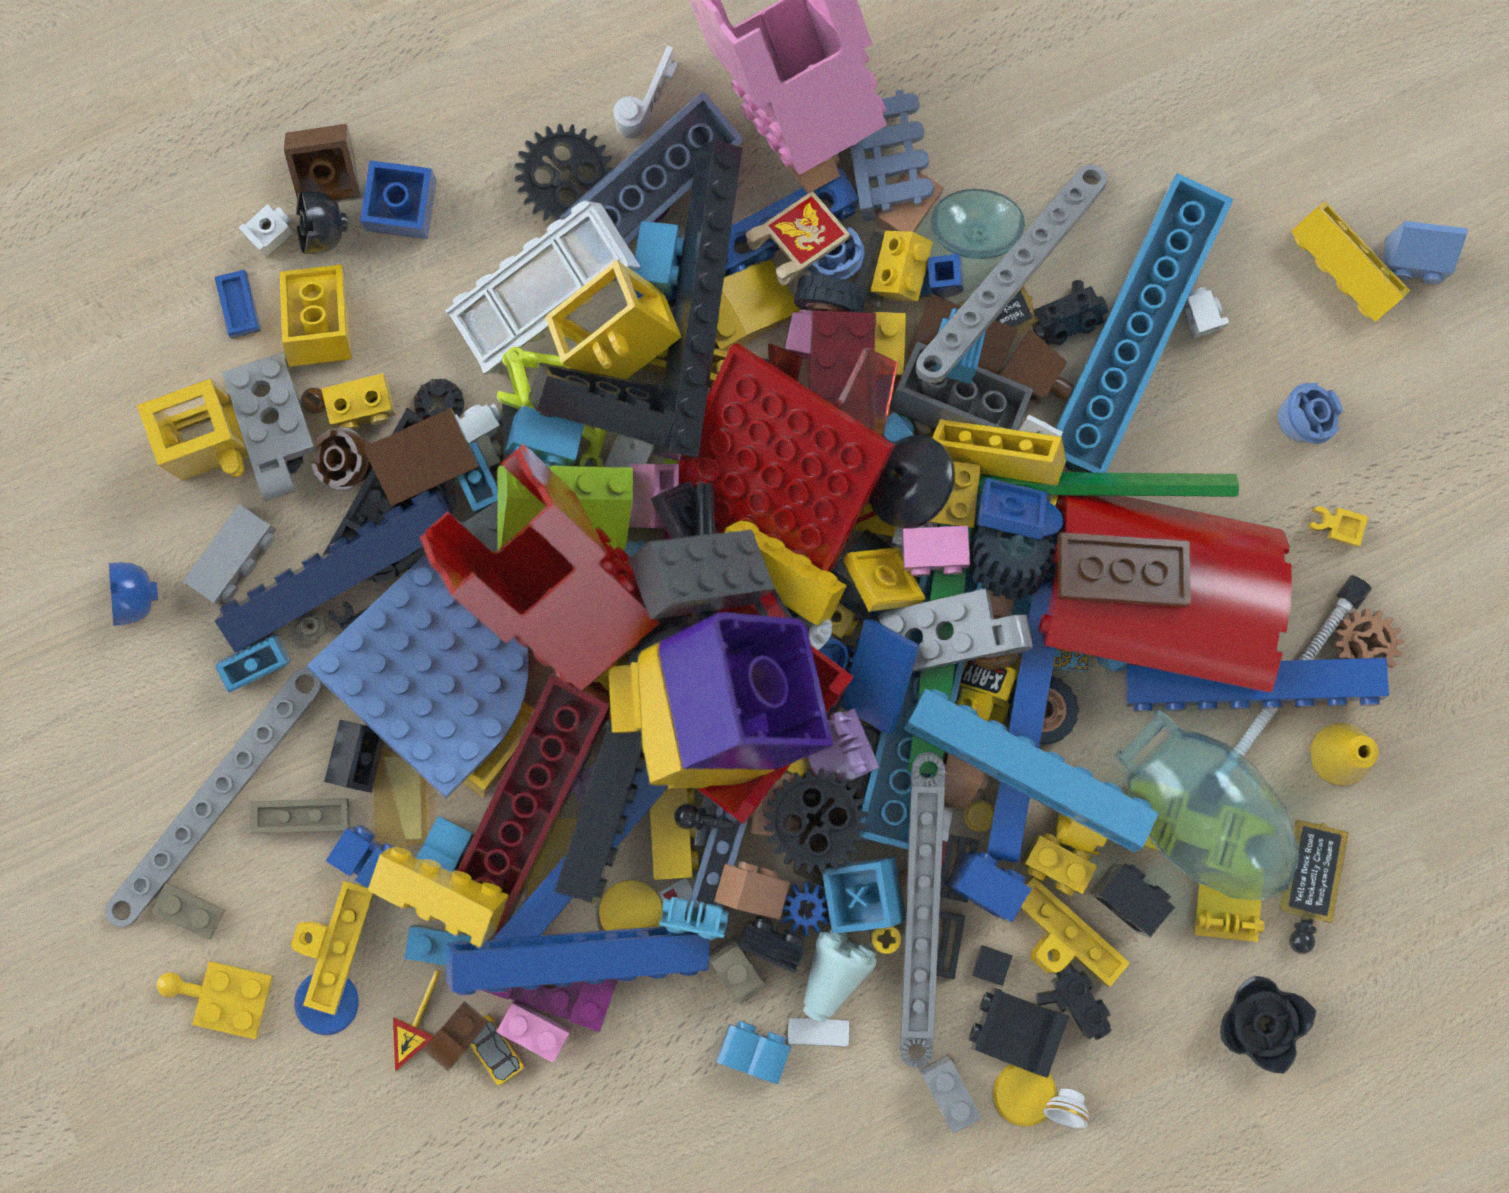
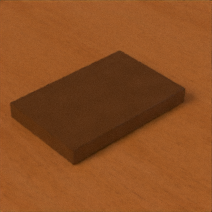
M931 293L907 352L912 354L917 341L929 345L938 334L942 318L948 319L952 309L956 308L959 310L961 305ZM994 320L986 329L978 367L999 375L1018 329Z
M452 407L363 448L391 506L479 467V463Z

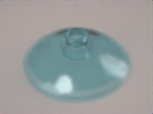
M966 189L946 196L936 205L931 217L932 233L942 247L954 254H959L961 257L976 260L991 259L1008 253L1024 234L1025 228L1024 215L1018 205L1005 195L986 189Z

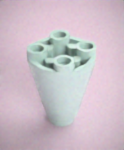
M832 928L830 932H821L817 938L804 998L805 1006L803 1012L819 1022H826L828 1017L833 1016L874 970L877 962L874 958L877 951L872 946L865 943L857 944L849 940V935L846 932L832 933Z

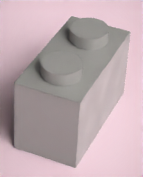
M948 1056L919 1070L953 1134L982 1119L952 1060Z

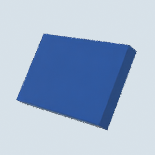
M873 619L864 620L850 671L854 678L845 690L841 707L847 711L855 709L859 718L887 735L895 733L919 645Z

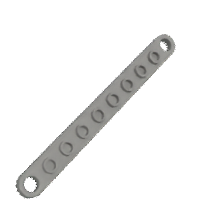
M1096 165L1081 167L919 355L916 363V374H918L919 379H923V382L927 381L928 384H931V382L936 384L945 379L952 368L959 363L1091 207L1095 199L1103 192L1107 182V174L1101 167ZM1088 175L1090 177L1094 176L1093 178H1096L1098 183L1091 185L1083 179L1085 176L1088 177ZM930 360L932 362L936 361L935 363H939L938 365L941 366V369L931 372L925 369L924 364L927 361L929 363Z
M308 668L298 669L291 675L108 901L105 913L110 923L123 927L131 925L138 920L142 912L163 889L165 883L172 878L320 694L323 688L322 682ZM310 675L314 680V688L308 693L300 692L297 686L298 680L303 676ZM121 901L127 902L131 907L130 916L125 920L118 918L115 914V906Z
M932 752L919 754L912 763L900 1052L904 1063L915 1069L918 1067L923 1068L932 1060L935 1023L945 765L940 756ZM925 761H933L938 766V770L934 776L924 777L919 772L921 764ZM912 1044H921L926 1048L922 1057L912 1058L908 1055V1049Z

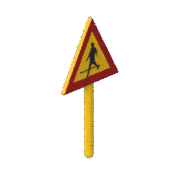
M440 970L434 972L413 1024L411 1025L393 1017L395 1071L425 1047L434 1037V1035L419 1029L418 1026L440 977Z

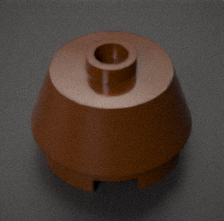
M337 427L324 432L314 443L317 448L315 451V462H311V466L315 476L320 482L326 483L333 489H351L365 480L372 470L371 463L363 449L364 446L370 443L357 432L347 427Z

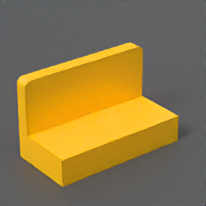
M633 662L627 666L611 667L608 671L612 733L642 732L638 662Z

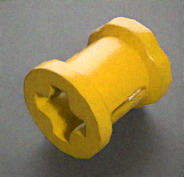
M894 926L873 929L870 935L871 943L879 952L884 954L895 952L901 943V935ZM885 930H889V935L893 936L894 940L893 942H888L886 947H883L882 942L877 940L878 935H883Z

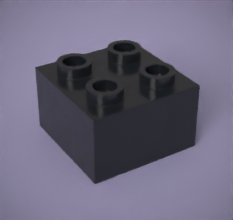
M1126 863L1124 865L1112 864L1089 893L1136 933L1151 937L1175 908L1168 902L1171 896L1158 885H1148L1143 881L1146 875L1134 865Z

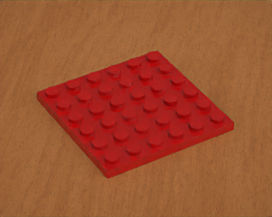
M734 343L730 346L707 397L699 457L677 462L679 464V485L690 481L696 490L697 485L700 483L712 484L714 487L715 527L718 533H725L727 527L741 520L751 522L763 534L783 542L790 551L807 557L811 564L822 571L831 572L895 445L739 343Z

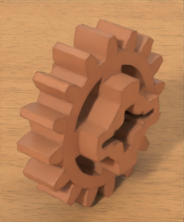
M1370 609L1362 610L1361 616L1357 611L1350 613L1351 621L1346 618L1340 621L1344 629L1335 630L1333 633L1339 637V641L1332 643V647L1340 648V653L1335 656V659L1373 658L1374 655H1381L1383 658H1387V667L1394 668L1397 664L1392 658L1401 657L1403 654L1396 649L1397 645L1404 643V640L1396 639V634L1401 631V628L1392 629L1390 625L1394 619L1389 617L1383 620V611L1380 610L1376 611L1372 616ZM1367 623L1363 627L1362 632L1353 631L1358 624ZM1369 637L1368 642L1372 644L1374 648L1367 649V644L1364 643L1361 639ZM1349 645L1351 646V648H1352V650H1353L1354 656L1352 655V653H1351V651H1350V649H1349Z

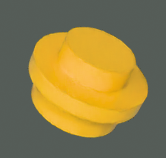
M978 800L977 802H971L967 810L964 811V822L973 831H987L992 827L995 810L986 801Z

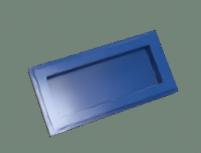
M246 270L214 277L228 336L235 338L261 331Z

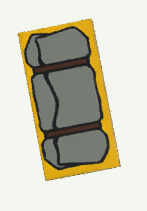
M489 1013L485 1016L489 1023L470 1046L499 1086L525 1068V1064L507 1038L497 1033L499 1026Z

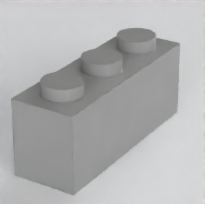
M239 504L183 582L219 606H222L224 602L228 603L235 596L238 590L236 585L243 576L247 577L255 568L257 562L254 560L259 553L268 550L274 542L275 536L273 534L277 529Z

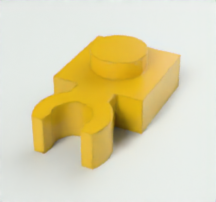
M1323 506L1312 508L1313 513L1321 515L1322 522L1321 524L1316 522L1308 523L1307 527L1310 530L1321 531L1327 529L1329 530L1327 539L1356 548L1361 546L1369 516L1339 507L1335 509L1333 515Z

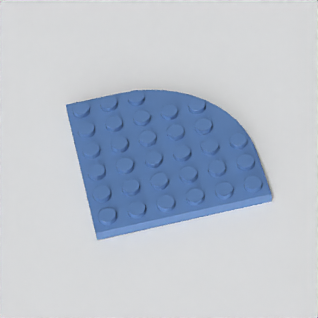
M423 556L307 665V668L438 793L447 799L498 748L512 729L525 698L529 662L527 647H522L514 637L505 643L451 596L442 576L431 566L428 557Z

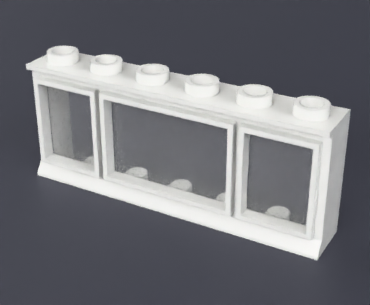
M583 201L571 209L572 214L549 225L547 228L548 232L540 239L534 238L523 246V252L516 257L511 256L499 264L500 269L480 278L476 282L477 287L470 292H464L455 297L452 301L453 305L445 310L446 313H449L477 358L484 374L499 373L502 370L499 366L502 362V355L511 347L517 346L522 348L528 342L542 340L546 336L543 331L549 328L545 316L615 260H618L634 271L640 268V265L601 203ZM617 279L612 280L604 288L608 289L618 283ZM591 297L581 306L584 307L589 305L591 302H593V298Z

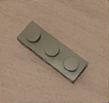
M349 798L251 801V834L345 831L346 828L350 827Z

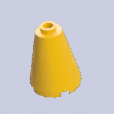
M1334 723L1325 726L1315 735L1310 745L1311 764L1314 771L1321 779L1333 785L1347 786L1359 782L1368 774L1379 756L1376 742L1363 730L1349 723Z

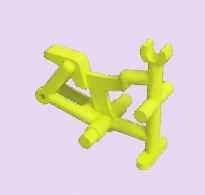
M513 346L502 355V362L507 366L514 394L498 391L497 399L499 402L516 409H520L522 405L535 409L528 398L531 389L524 366L538 368L540 362L569 367L562 364L559 356L525 351L520 347ZM584 425L582 437L587 439L590 445L588 452L578 459L577 466L584 467L586 460L589 459L593 461L594 467H603V460L599 458L607 433L606 430L593 429L588 425Z

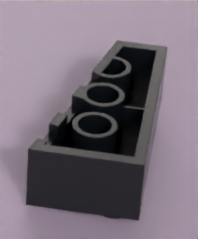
M540 362L528 397L535 410L543 416H556L665 447L676 415L675 409L658 385Z

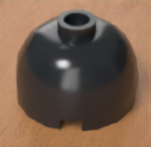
M314 191L298 193L296 216L300 215V226H297V235L301 252L310 255L321 254L335 248L340 242L341 232L347 231L346 213H340L337 202L325 193Z

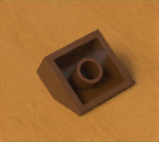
M347 123L285 133L284 153L296 197H298L299 192L308 191L325 193L334 200L360 196L355 155Z

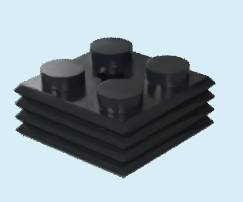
M756 916L754 921H746L744 931L738 940L740 949L792 973L798 971L797 966H800V960L803 959L802 954L806 953L801 935L792 933L785 929L783 934L773 930L772 922Z

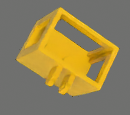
M618 260L611 263L545 316L562 364L570 369L628 379L681 338L664 292ZM616 277L618 278L628 306L595 332L588 331L567 317ZM634 289L643 295L640 299L637 298ZM565 336L578 344L571 351Z
M212 379L201 381L136 405L157 465L183 481L219 467L223 469L224 473L226 472L227 475L236 479V477L242 476L244 470H246L244 468L245 465H243V458L249 457L230 395ZM203 397L205 401L204 405L174 416H169L164 412V410ZM211 418L215 431L184 442L178 430Z

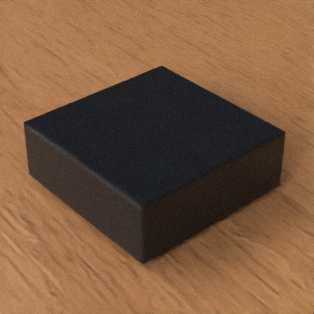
M981 945L972 976L1003 986L1013 955Z

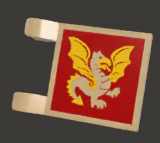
M812 191L763 225L749 230L746 233V242L752 250H756L769 237L773 239L790 260V262L782 264L776 270L778 282L782 286H786L800 272L850 238V234Z

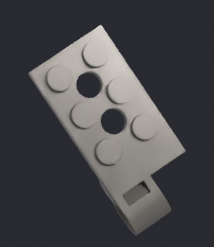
M283 353L223 371L222 374L265 502L296 492L286 461L313 453L316 450ZM260 386L270 387V392L264 397L254 396L255 390ZM271 412L279 414V418L275 423H263V418L266 414Z
M987 589L885 611L879 615L880 624L907 639L912 631L921 630L923 641L919 645L912 673L982 657L993 658L1006 654L1021 653L1033 648L1027 615H1013L994 619L990 594ZM945 623H951L954 627V633L948 640H942L939 636V629Z

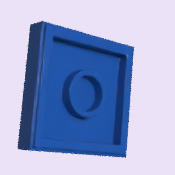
M985 478L981 492L978 525L1041 540L1045 529L1047 492Z

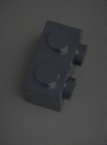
M339 720L324 782L372 793L384 741L369 726Z

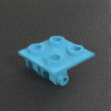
M672 897L671 900H664L660 926H665L667 930L674 933L695 932L705 939L724 937L730 915L729 911L723 910V906L707 904L706 910H703L704 903L702 902L698 909L694 908V901L692 900L689 907L687 906L688 900Z

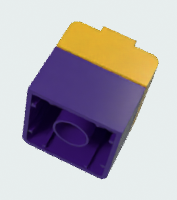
M720 612L643 650L638 657L642 746L650 785H668V788H705L710 785L742 784L833 746L808 632L803 622L799 619Z

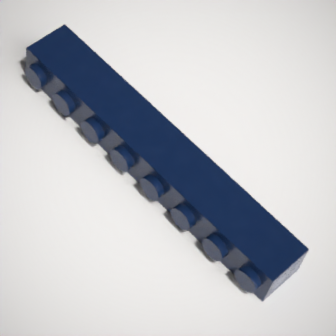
M428 490L419 493L411 499L413 504L402 509L399 505L384 514L386 519L375 525L373 521L368 522L356 530L358 535L352 539L347 540L346 537L338 539L329 545V552L322 556L318 552L310 555L301 562L303 564L301 568L294 572L291 568H288L274 577L276 582L265 587L262 583L246 593L248 598L238 603L234 599L220 607L221 613L215 619V623L234 652L242 650L423 547L420 537L424 533L426 534V530L447 511L453 515L439 490L431 494Z

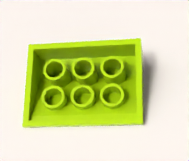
M503 466L498 467L497 551L545 509L544 504ZM548 466L575 492L586 515L591 520L593 528L600 527L611 539L609 544L615 549L620 546L625 551L633 501V468Z

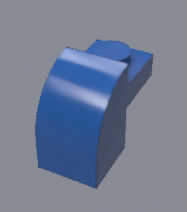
M959 254L928 258L919 298L930 297L931 293L942 298H948L964 291L962 258Z

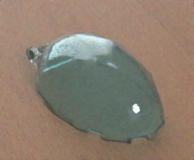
M1158 710L1153 715L1154 719L1123 751L1119 750L1114 755L1116 760L1129 772L1127 775V788L1132 799L1137 797L1147 801L1152 805L1151 809L1159 813L1149 833L1150 839L1167 859L1196 882L1220 891L1230 898L1266 901L1288 890L1298 867L1299 848L1286 806L1253 763L1222 741L1190 729H1180L1164 712ZM1164 728L1169 734L1137 766L1132 760Z

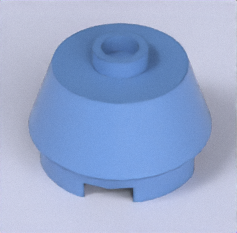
M849 226L848 229L845 228L850 234V238L807 268L808 271L814 275L832 276L848 281L858 271L864 260V246L858 234Z
M1303 383L1294 388L1280 405L1278 411L1279 425L1284 434L1293 441L1314 444L1324 443L1335 435L1340 429L1337 427L1338 416L1343 413V409L1338 396L1333 390L1326 391L1321 386H1318L1319 383Z

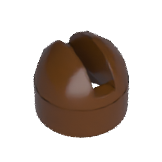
M309 388L303 393L301 402L308 412L318 414L326 409L321 389ZM310 394L321 401L318 406L307 398Z

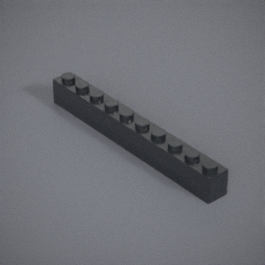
M716 139L698 147L673 315L681 338L669 346L662 390L675 409L676 415L665 447L655 444L653 455L678 461L699 457L743 149L742 147Z
M693 614L658 619L660 623L632 648L627 665L638 662V657L643 650L685 630L683 625L686 616L692 618ZM611 717L554 891L592 904L595 903L596 898L602 899L608 880L604 879L603 876L606 867L613 866L618 852V848L613 847L617 834L623 835L628 817L624 816L623 813L627 803L633 804L638 785L633 784L637 771L642 773L646 764L642 746V732L614 734L612 733Z

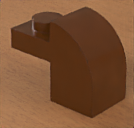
M464 1001L435 1034L423 1051L449 1072L489 1021Z

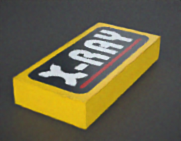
M979 658L965 661L959 686L1007 701L1018 671Z

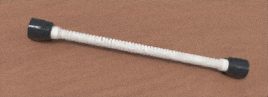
M1350 575L1336 595L1339 598L1335 604L1336 609L1333 610L1326 620L1327 622H1324V625H1322V628L1319 629L1320 631L1312 639L1313 641L1310 642L1303 652L1304 654H1301L1299 660L1314 659V656H1317L1326 640L1329 639L1328 637L1336 629L1335 627L1345 617L1344 614L1349 613L1352 608L1357 610L1372 590L1367 582L1357 576ZM1264 708L1261 710L1262 712L1259 713L1255 722H1252L1253 725H1250L1248 731L1240 739L1241 741L1233 749L1234 751L1231 752L1232 754H1229L1227 761H1224L1225 764L1217 768L1214 774L1209 772L1194 793L1213 807L1217 806L1230 788L1227 782L1231 778L1230 775L1233 769L1240 763V760L1243 758L1242 756H1245L1247 750L1250 749L1249 747L1252 746L1251 743H1254V740L1257 739L1256 737L1259 736L1261 730L1264 729L1263 727L1271 720L1275 711L1278 710L1277 708Z

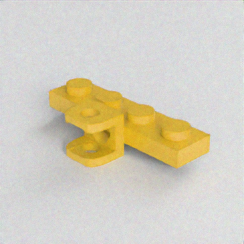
M1031 877L1025 884L1031 888V891L1020 910L1047 933L1043 935L1032 949L1030 954L1031 960L1049 974L1060 972L1075 958L1106 987H1111L1130 962L1035 877ZM1049 951H1050V952L1052 953V955H1053L1052 961H1050V960L1048 959V952H1049Z
M343 880L329 925L314 921L297 924L291 941V948L297 953L318 959L303 1006L333 1015L337 1013L374 894L367 891L368 888ZM308 932L313 938L311 943L306 941V934Z

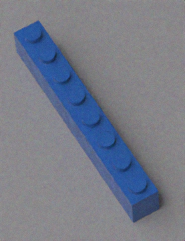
M1387 658L1281 661L1272 693L1141 665H1127L1124 669L1126 707H1134V712L1153 711V706H1166V711L1185 710V705H1198V710L1218 709L1217 704H1230V709L1250 708V703H1262L1263 708L1271 709L1281 708L1282 703L1295 702V707L1306 708L1314 707L1315 702L1327 701L1329 707L1347 706V701H1360L1361 706L1380 705V700L1389 697Z
M665 926L492 939L487 940L480 948L470 943V941L446 943V982L452 993L472 995L477 990L505 992L511 987L533 990L546 984L567 987L571 986L573 982L580 981L590 984H600L605 979L615 978L620 981H633L638 976H649L657 979L665 978L667 974L673 973L693 976L698 974V971L709 970L710 939L702 938L695 932L674 933L667 930Z

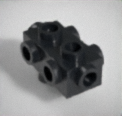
M1075 280L1072 282V294L1034 309L1035 323L1032 324V329L1048 345H1061L1068 337L1080 332L1084 334L1090 333L1097 325L1104 323L1103 315L1108 313V307L1103 296L1097 297L1091 286L1084 289V282Z
M1069 963L1060 972L1055 973L1057 977L1050 980L1054 990L1036 993L1038 1006L1057 1003L1061 1012L1069 1011L1086 1038L1091 1039L1094 1037L1095 1040H1098L1112 1031L1111 1025L1107 1020V1017L1111 1015L1108 1008L1101 999L1095 1000L1090 992V989L1094 988L1091 980L1084 971L1079 973L1072 963Z

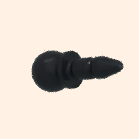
M688 803L680 805L674 813V820L682 829H692L695 827L696 830H702L703 826L710 828L717 827V829L723 830L734 828L735 826L734 822L725 817L706 814L705 808L697 809L694 805Z
M1303 911L1301 922L1294 924L1296 930L1290 935L1289 944L1292 950L1298 954H1307L1315 947V937L1313 934L1317 932V928L1312 926L1315 913Z

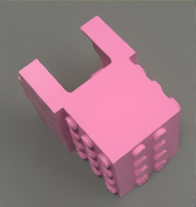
M689 0L708 48L734 78L731 81V85L737 96L743 98L744 104L740 106L749 122L753 120L756 130L761 137L765 135L771 149L774 152L778 150V154L786 167L791 165L800 175L887 126L883 113L886 111L885 105L874 90V88L878 87L877 81L865 64L869 62L865 48L872 45L858 0H779L735 26L730 24L721 0Z

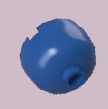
M109 563L113 625H127L144 619L151 610L152 601H158L157 582H150L147 571L134 563Z

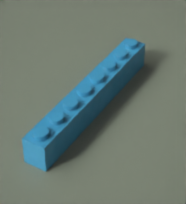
M925 689L921 694L904 730L1132 852L1143 848L1159 814L1151 809L1152 805L1137 797L1132 799L1122 793L1123 790L1113 783H1102L1094 779L1093 773L1085 768L1078 766L1074 768L1064 763L1065 759L1055 752H1044L1036 748L1035 742L1027 737H1016L1006 732L1007 728L1001 723L993 720L988 722L978 717L977 711L966 705H960L959 707L948 701L949 697L941 691Z

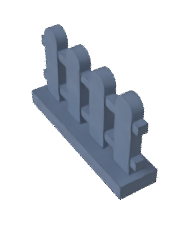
M903 89L896 90V96L882 99L886 111L883 113L884 119L900 117L901 124L883 127L860 140L857 144L850 146L860 210L864 221L875 220V209L882 208L883 213L891 212L890 206L914 202L915 207L922 206V200L930 198L934 193L933 182L928 178L918 179L917 171H922L928 167L929 156L926 151L921 149L913 151L912 143L919 142L924 138V127L920 122L908 121V115L916 113L920 108L919 98L913 93L904 94ZM905 146L904 153L882 157L881 149ZM873 151L874 158L867 160L866 152ZM909 173L910 181L886 184V177ZM878 179L879 187L871 188L870 181Z

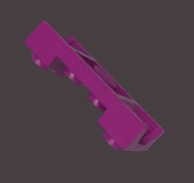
M605 979L600 984H590L585 981L573 982L571 986L567 987L556 986L551 988L541 985L540 988L533 990L511 987L505 992H491L490 994L523 1003L568 1019L569 1022L600 1032L618 979Z

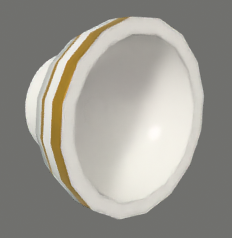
M1061 1089L1059 1096L1051 1098L1044 1107V1115L1056 1123L1080 1129L1087 1128L1089 1125V1112L1084 1105L1085 1097L1077 1091Z

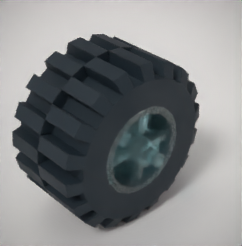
M981 526L970 547V565L968 570L974 573L972 578L976 583L980 582L982 584V589L994 592L993 596L1000 597V595H1003L1008 600H1013L1014 596H1017L1018 599H1024L1027 594L1033 595L1036 593L1051 568L1056 551L1055 545L1051 544L1053 538L1050 535L1044 536L1040 540Z

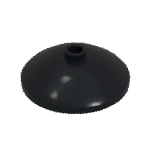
M912 435L901 438L893 443L895 447L869 496L870 504L876 515L885 523L901 529L919 527L938 515L950 498L955 480L954 463L948 450L931 437Z

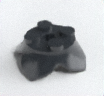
M1252 976L1237 989L1233 1003L1225 1012L1221 1020L1220 1038L1231 1052L1249 1056L1263 1070L1284 1074L1295 1061L1297 1055L1296 1041L1307 1035L1311 1030L1316 1017V1010L1303 997L1295 993L1279 990L1276 983L1271 979ZM1262 1015L1270 1019V1022L1265 1024L1266 1030L1264 1031L1257 1026V1022L1260 1021Z

